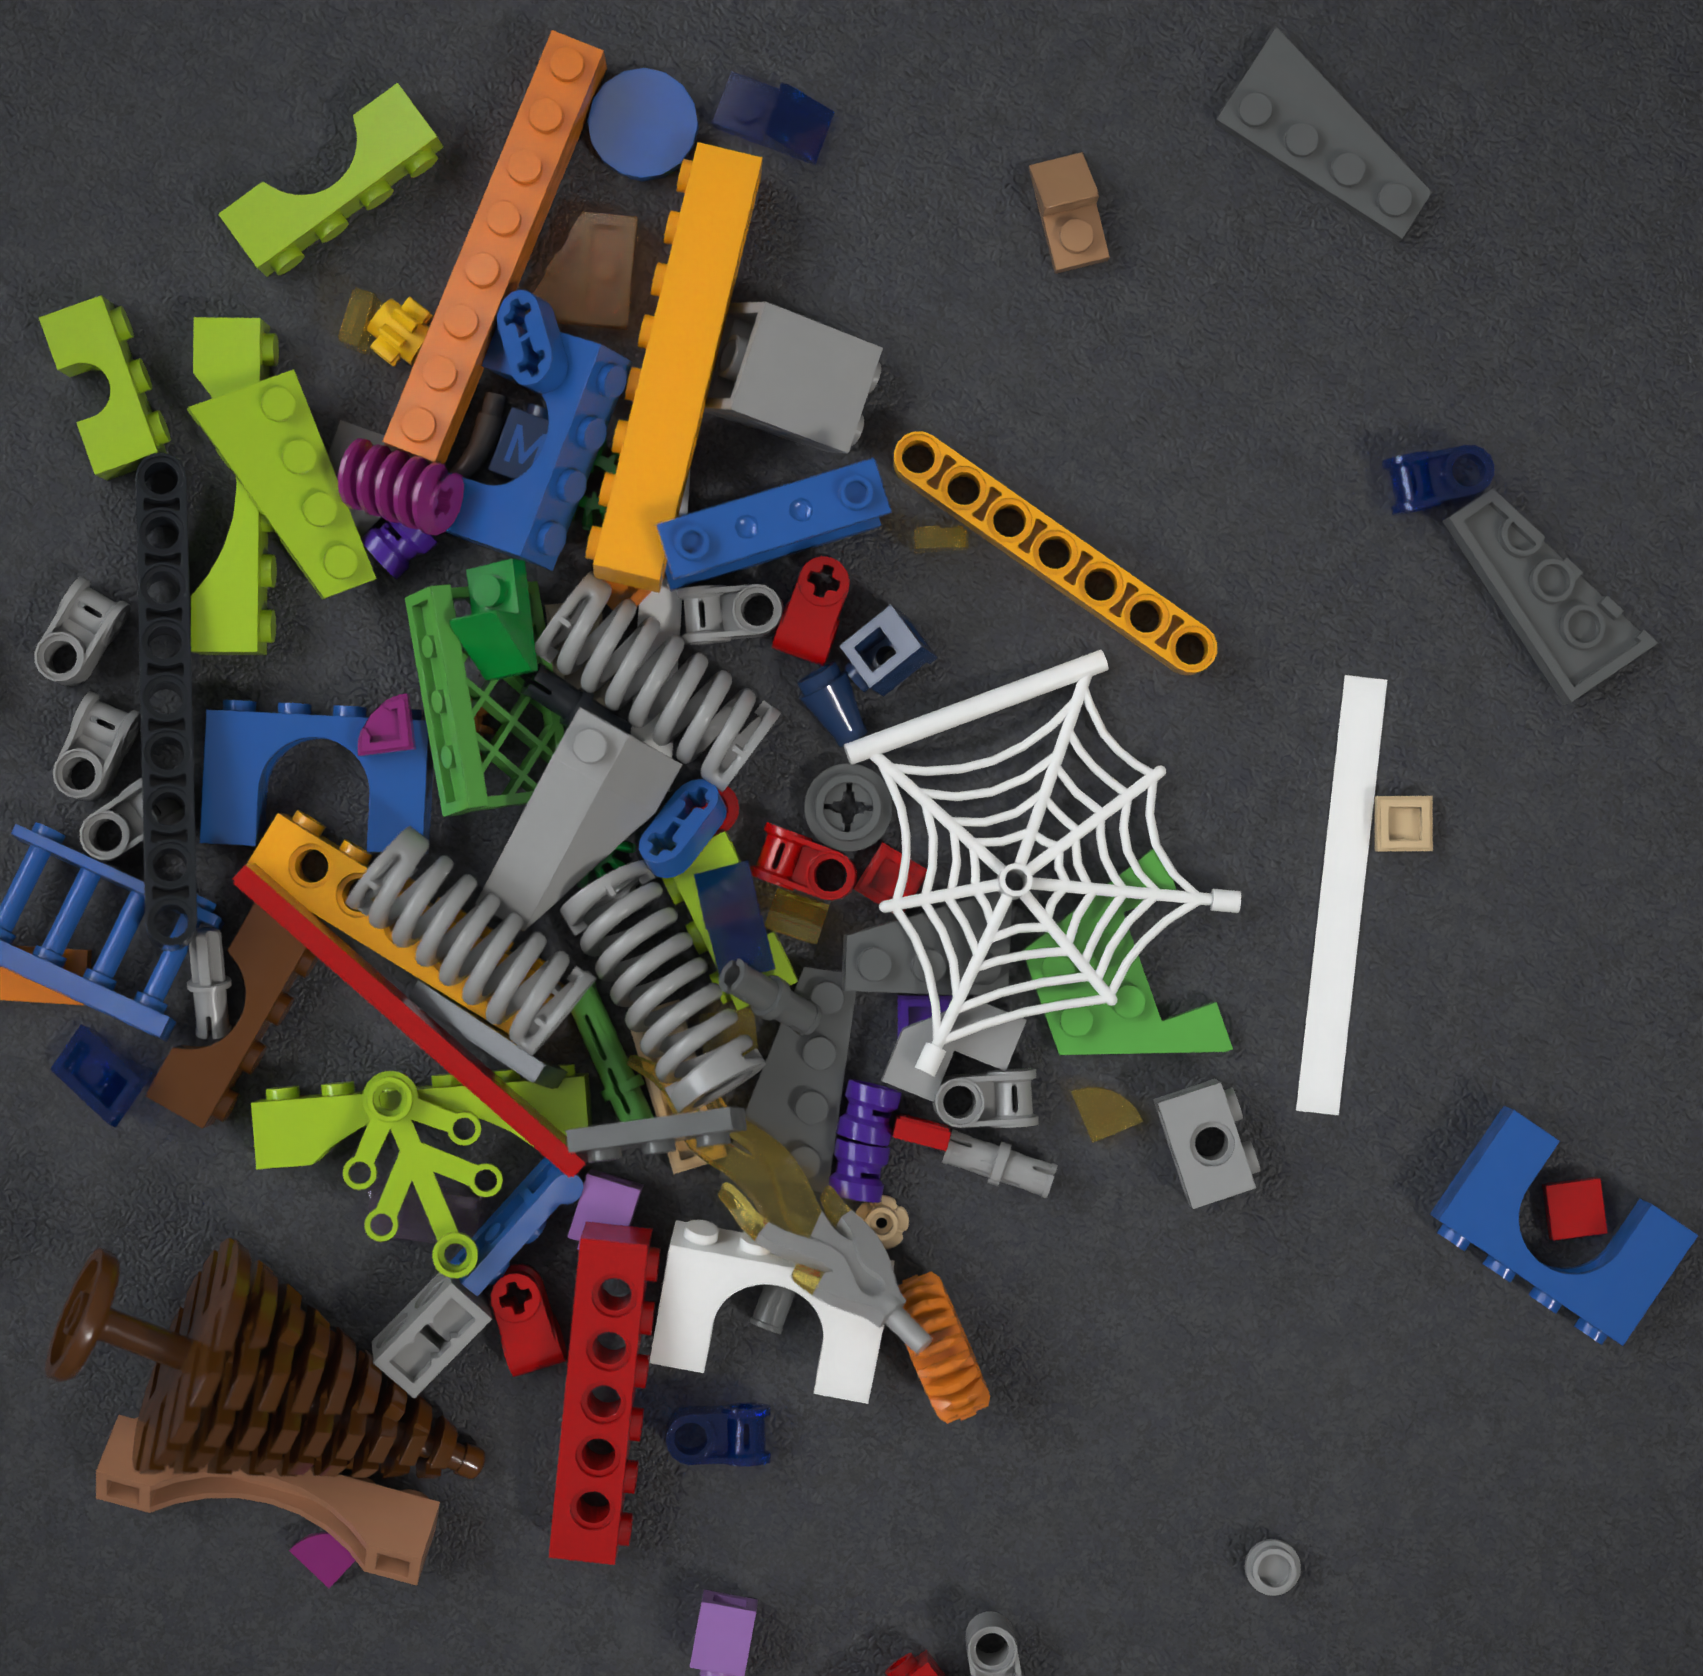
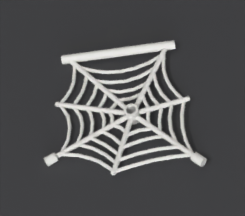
M1102 650L844 744V749L851 765L871 759L879 767L897 808L902 836V858L893 898L882 901L879 904V909L884 913L893 911L911 939L924 971L932 1007L933 1041L932 1043L926 1042L914 1068L927 1075L935 1077L946 1054V1051L942 1049L945 1044L983 1029L1027 1016L1099 1004L1114 1006L1118 1001L1116 993L1133 961L1145 946L1170 923L1199 905H1210L1211 911L1239 913L1241 891L1212 889L1211 893L1199 892L1177 872L1161 846L1154 810L1157 783L1159 779L1165 776L1166 768L1159 765L1152 769L1141 763L1125 751L1107 731L1088 688L1092 676L1109 670ZM1077 682L1072 699L1048 723L1022 742L991 757L957 765L922 767L894 764L883 755V753ZM1083 701L1100 737L1118 757L1145 775L1129 788L1123 786L1103 770L1084 749L1075 734L1074 727ZM1064 720L1055 748L1050 755L1025 773L993 787L961 792L925 789L918 787L905 775L960 774L993 766L1025 751L1054 730ZM1069 742L1087 767L1104 783L1119 793L1117 797L1104 807H1101L1083 793L1062 768L1061 764ZM1047 768L1041 788L1037 793L1015 809L985 818L951 817L933 800L963 801L993 797L1028 782ZM1057 776L1076 799L1094 812L1092 816L1080 825L1070 819L1050 798ZM897 784L922 806L929 836L928 868L922 893L903 897L908 879L911 859V834L906 806ZM1146 789H1148L1145 817L1151 845L1169 876L1185 891L1159 889L1143 872L1132 851L1128 830L1132 800ZM1034 806L1026 829L1002 837L975 838L962 827H987L1017 818ZM1046 807L1070 830L1059 841L1049 839L1038 832ZM1121 808L1119 831L1123 853L1135 875L1146 887L1126 886L1118 875L1108 854L1105 838V820ZM934 818L950 832L953 860L948 887L932 891L937 870L938 835ZM1095 828L1100 859L1113 884L1092 883L1082 864L1080 839ZM959 840L969 848L971 862V884L957 886L961 867ZM1022 840L1015 862L1008 866H1005L986 848L990 846H1005ZM1035 841L1048 847L1047 850L1027 864ZM1071 846L1073 866L1081 882L1070 881L1063 866L1064 851ZM979 858L998 875L996 879L980 882ZM1054 860V868L1059 880L1036 878L1032 875ZM1006 874H1018L1023 880L1022 889L1014 891L1008 888L1005 882ZM1030 889L1054 891L1045 909L1029 891ZM998 891L1001 896L994 911H992L990 902L984 894ZM1065 893L1085 894L1073 913L1067 933L1065 934L1052 919L1056 904ZM1096 895L1115 897L1097 923L1082 955L1073 944L1082 916ZM975 896L981 905L987 926L979 943L975 938L968 919L955 899ZM1019 898L1040 922L1016 924L998 931L1012 900ZM1126 898L1143 899L1124 919L1113 935L1095 971L1089 962L1104 929ZM944 901L947 903L961 925L973 956L961 981L957 956L945 925L931 905L933 903ZM1156 901L1184 903L1164 916L1138 940L1123 959L1108 987L1103 981V977L1115 949L1131 925ZM922 906L940 935L949 961L953 997L942 1022L940 1001L931 963L918 933L902 909ZM1048 932L1060 946L1024 950L984 960L993 942L1018 933ZM1068 956L1081 972L1039 978L999 988L965 1001L978 972L997 965L1028 959ZM1088 981L1099 994L1024 1007L980 1020L950 1032L959 1013L1001 997L1042 987Z

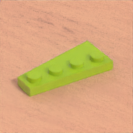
M294 369L188 407L187 411L197 425L203 429L215 446L219 456L235 474L250 495L251 501L261 515L265 516L280 537L281 543L322 600L376 579L350 510L342 502L338 491L337 477Z

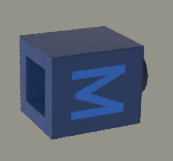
M530 403L527 406L526 412L511 407L489 467V471L494 476L513 481L523 475L534 464L542 451L547 437L549 424L548 409Z

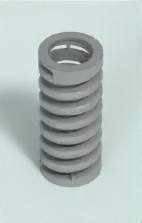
M590 571L560 607L535 643L536 655L551 664L559 653L556 665L558 671L563 675H570L576 672L588 661L582 673L580 683L582 689L589 693L598 691L613 677L604 699L606 707L610 710L621 709L638 694L628 717L630 725L634 728L646 726L663 710L652 735L653 741L659 746L672 742L689 725L676 752L677 759L681 763L687 764L694 761L715 740L702 764L701 776L704 780L716 786L720 792H723L782 712L763 700L755 711L757 716L740 732L756 701L755 692L750 688H744L736 693L715 715L732 684L731 674L725 670L715 673L689 700L708 666L707 656L703 653L693 654L664 684L684 648V640L679 635L668 637L638 669L660 630V622L655 617L645 619L613 653L636 613V604L630 599L620 602L588 636L612 593L611 585L605 580L595 578L594 572ZM565 641L561 651L557 650V648Z
M408 826L369 867L349 894L345 904L350 908L358 909L365 916L369 915V922L374 928L383 929L396 922L392 932V941L397 947L407 948L421 939L415 954L416 962L423 967H431L444 959L439 970V980L445 986H454L469 976L462 992L463 1001L468 1005H478L493 994L486 1009V1019L491 1024L499 1025L519 1010L510 1027L509 1037L532 1057L577 1005L594 983L596 977L576 966L566 978L569 982L562 988L557 982L568 967L570 959L569 955L564 951H557L519 987L546 945V937L541 932L532 933L511 955L495 968L523 925V919L518 913H510L489 935L471 950L500 905V900L495 894H487L446 933L476 887L477 882L472 875H463L445 895L421 916L429 901L453 868V860L446 855L440 856L424 874L397 897L409 876H413L418 871L416 866L429 848L428 839L412 826ZM550 993L555 995L549 1002H547L542 1007Z
M640 860L624 865L595 880L572 896L562 906L560 913L574 936L584 932L580 940L583 952L592 957L600 956L595 965V971L599 979L606 982H614L610 990V997L613 1003L620 1007H630L625 1016L628 1029L634 1032H646L640 1041V1048L643 1054L651 1058L661 1057L655 1067V1074L659 1081L673 1083L666 1087L665 1091L678 1114L690 1113L743 1084L758 1073L766 1065V1062L757 1048L742 1056L753 1045L752 1038L747 1034H742L710 1052L684 1061L708 1040L737 1022L738 1015L731 1008L723 1010L707 1021L690 1029L668 1036L689 1017L722 996L723 991L717 983H711L677 1003L652 1011L677 989L703 975L708 969V964L703 958H695L664 977L637 986L653 970L685 952L693 943L690 934L682 932L664 941L647 953L621 961L636 946L670 927L678 918L674 908L666 907L645 918L632 928L606 936L627 916L645 908L662 895L663 888L659 883H648L655 879V876L649 870L645 861ZM639 883H641L642 887L635 889L636 886Z

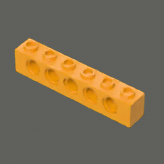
M297 810L293 817L284 813L276 815L247 864L259 866L316 916L487 1020L486 1009L493 994L478 1005H468L463 1001L462 992L469 976L454 986H445L439 980V970L444 959L431 967H423L416 962L415 954L421 939L407 948L397 947L392 941L395 923L383 929L374 928L369 922V915L365 916L358 909L350 908L345 904L351 885L361 879L371 866L369 862L373 857L372 854L347 839H344L340 846L321 835L326 826L300 810ZM312 850L320 851L328 861V871L325 877L318 882L309 880L302 870V861L305 855ZM409 877L397 897L406 891L415 880ZM429 901L421 916L434 904ZM460 909L446 933L467 913ZM485 926L471 950L494 929ZM513 941L504 952L496 967L512 954L510 949L514 944ZM538 957L519 987L546 961ZM560 981L557 982L562 988L565 986ZM550 993L542 1007L547 1002H549L555 995ZM519 1010L505 1022L493 1025L509 1034L510 1027Z

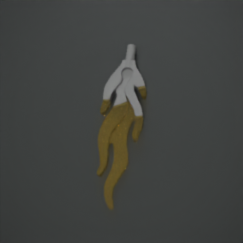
M630 1055L627 1065L651 1080L663 1092L673 1115L678 1114L665 1091V1088L673 1083H664L658 1080L655 1074L657 1063L637 1055ZM721 1097L706 1105L708 1110L728 1107ZM747 1120V1131L730 1133V1137L752 1155L741 1151L731 1143L697 1148L696 1139L684 1140L690 1150L706 1163L720 1170L733 1180L752 1200L758 1212L745 1196L728 1182L723 1183L718 1193V1197L728 1208L739 1226L754 1242L774 1255L797 1264L790 1277L799 1287L824 1303L861 1316L879 1328L887 1324L916 1354L921 1353L931 1343L933 1338L902 1308L906 1299L902 1296L897 1286L889 1256L875 1231L843 1202L833 1187L828 1185L825 1186L820 1196V1201L828 1219L840 1232L839 1234L822 1212L800 1165L780 1142Z

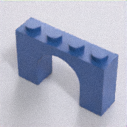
M525 322L520 325V327L527 330ZM497 324L482 367L513 383L521 385L515 381L511 374ZM560 332L567 355L568 370L565 379L558 388L547 394H542L548 409L549 424L547 437L541 453L534 464L523 475L506 484L486 485L462 477L464 495L460 512L455 522L445 531L457 538L552 571L559 553L565 545L567 532L578 503L585 493L588 477L598 451L605 441L608 425L619 396L626 386L627 376L633 363L602 344ZM538 354L539 361L545 359L544 356Z
M223 700L222 710L206 709L200 843L258 846L265 835L268 783L275 765L287 751L298 744L315 739H329L350 750L360 761L367 775L369 783L367 851L383 852L408 826H412L427 838L430 845L434 764L426 720H422V710L411 709L416 750L358 756L359 735L368 719L366 718L367 707L333 705V716L311 715V704L278 703V713L256 712L255 701Z
M1503 1106L1431 1211L1430 1215L1443 1223L1437 1233L1464 1252L1470 1243L1477 1246L1488 1254L1482 1264L1511 1283L1516 1274L1534 1285L1528 1295L1555 1314H1557L1562 1305L1579 1316L1574 1327L1602 1345L1607 1337H1610L1623 1346L1698 1235L1653 1204L1639 1199L1610 1243L1594 1259L1582 1265L1567 1268L1552 1267L1540 1263L1524 1243L1519 1225V1212L1527 1189L1560 1141L1517 1111Z

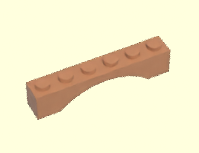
M118 1415L96 1470V1499L148 1513L177 1503L206 1498H240L272 1504L299 1514L326 1530L350 1552L363 1571L418 1585L436 1529L440 1506L439 1501L429 1499L425 1494L416 1490L405 1489L398 1491L376 1485L369 1478L351 1477L352 1475L347 1477L339 1474L336 1477L313 1476L311 1468L304 1475L279 1476L276 1468L271 1473H265V1476L247 1475L241 1469L238 1471L232 1470V1475L207 1473L208 1464L205 1468H199V1473L173 1474L174 1468H169V1465H166L163 1472L139 1474V1471L134 1470L132 1462L135 1429L139 1417L133 1419Z

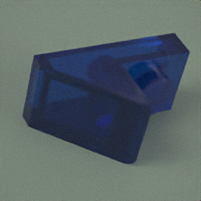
M731 71L712 125L713 128L816 165L835 112L787 83L782 82L778 89Z
M749 860L694 874L706 930L708 929L719 976L728 962L731 960L737 962V959L745 961L750 967L761 973L776 969Z
M83 1024L79 1026L50 1069L108 1125L115 1128L154 1073L151 1068L124 1057L101 1034Z

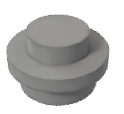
M1266 1539L1254 1545L1247 1554L1245 1572L1250 1584L1257 1591L1266 1595L1276 1596L1288 1592L1295 1586L1300 1577L1301 1564L1297 1553L1288 1543L1278 1539Z

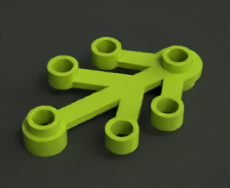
M381 1072L372 1077L363 1090L362 1105L370 1120L355 1156L349 1159L343 1168L344 1181L355 1190L366 1189L374 1183L378 1172L375 1160L391 1129L400 1152L377 1208L373 1209L365 1219V1231L371 1239L378 1242L388 1241L395 1236L399 1228L397 1215L413 1181L437 1239L432 1255L436 1269L442 1275L449 1278L464 1277L474 1269L477 1263L478 1248L475 1241L469 1235L458 1231L434 1172L470 1186L471 1190L480 1197H491L499 1192L503 1183L502 1173L492 1163L477 1165L422 1143L412 1120L448 1132L450 1139L462 1146L470 1145L479 1138L481 1133L480 1120L471 1112L462 1111L455 1113L420 1099L414 1082L401 1072ZM394 1088L399 1091L402 1098L399 1107L390 1110L382 1106L380 1095L384 1089ZM460 1118H469L475 1124L474 1135L468 1139L457 1137L453 1130L454 1123ZM356 1162L366 1163L371 1170L369 1180L364 1183L353 1181L349 1174L351 1165ZM485 1169L491 1170L497 1177L495 1187L487 1191L481 1190L475 1183L476 1174ZM377 1214L388 1215L393 1223L392 1230L384 1235L375 1233L371 1227L372 1218ZM458 1243L466 1249L467 1256L462 1263L452 1264L446 1259L445 1249L450 1244Z

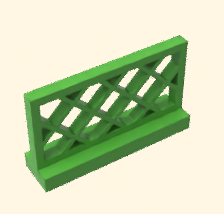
M531 581L528 582L534 641L536 643L546 627L538 582ZM450 584L429 586L405 597L442 816L462 815L471 811L527 805L538 785L527 774L538 757H541L546 763L550 762L565 735L563 725L560 724V716L529 696L523 695L521 688L525 681L519 675L503 678L521 694L510 713L488 696L498 680H485L481 688H479L466 677L464 663L469 654L463 646L461 648V642L451 629L449 620L456 618L454 601H467L470 604L468 586L451 588ZM536 655L537 664L541 663L546 666L545 668L553 672L552 663L550 664L542 657ZM529 702L543 714L545 727L538 738L517 721ZM481 707L502 724L490 743L476 732L474 717ZM510 732L530 748L519 768L498 751ZM490 762L494 763L511 778L501 795L487 796L483 773ZM520 786L526 791V792L516 793V791L518 790V788H519Z

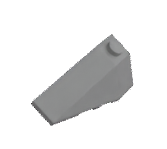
M579 708L548 763L475 904L477 905L487 894H495L500 900V905L494 915L504 920L510 913H518L523 919V925L520 930L526 931L583 877L656 813L683 764L588 710Z

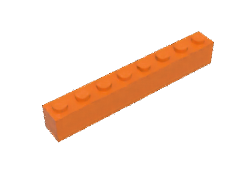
M554 30L551 31L384 436L383 443L392 452L400 450L406 452L410 458L418 456L426 459L429 465L433 462L445 465L484 370L482 363L497 326L499 307L510 293L517 290L590 112L592 100L597 95L607 71L604 50Z

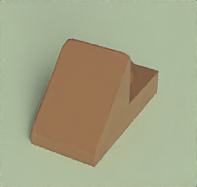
M1083 152L1029 165L1028 168L1055 274L1108 261L1110 256L1096 204L1099 194Z

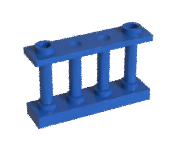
M872 458L656 524L667 558L665 577L669 590L672 592L679 588L692 586L880 528L881 522L879 517L890 514L891 510L875 459Z
M35 822L32 830L15 824L11 834L20 842L28 845L29 848L0 905V967L167 1042L176 1021L164 1015L168 1006L164 1003V999L189 950V945L181 950L172 952L163 950L143 993L137 991L133 1000L114 992L117 981L113 980V977L145 914L144 882L62 845L66 836L52 828ZM53 856L80 870L42 947L36 945L33 953L30 954L12 945L16 938V935L12 934L49 857ZM101 878L130 891V894L93 969L87 968L83 977L63 969L67 959L62 957ZM197 895L196 929L202 924L219 929L221 932L225 922L213 913L216 904ZM171 910L180 914V917L170 938L180 936L188 927L187 919L177 910Z

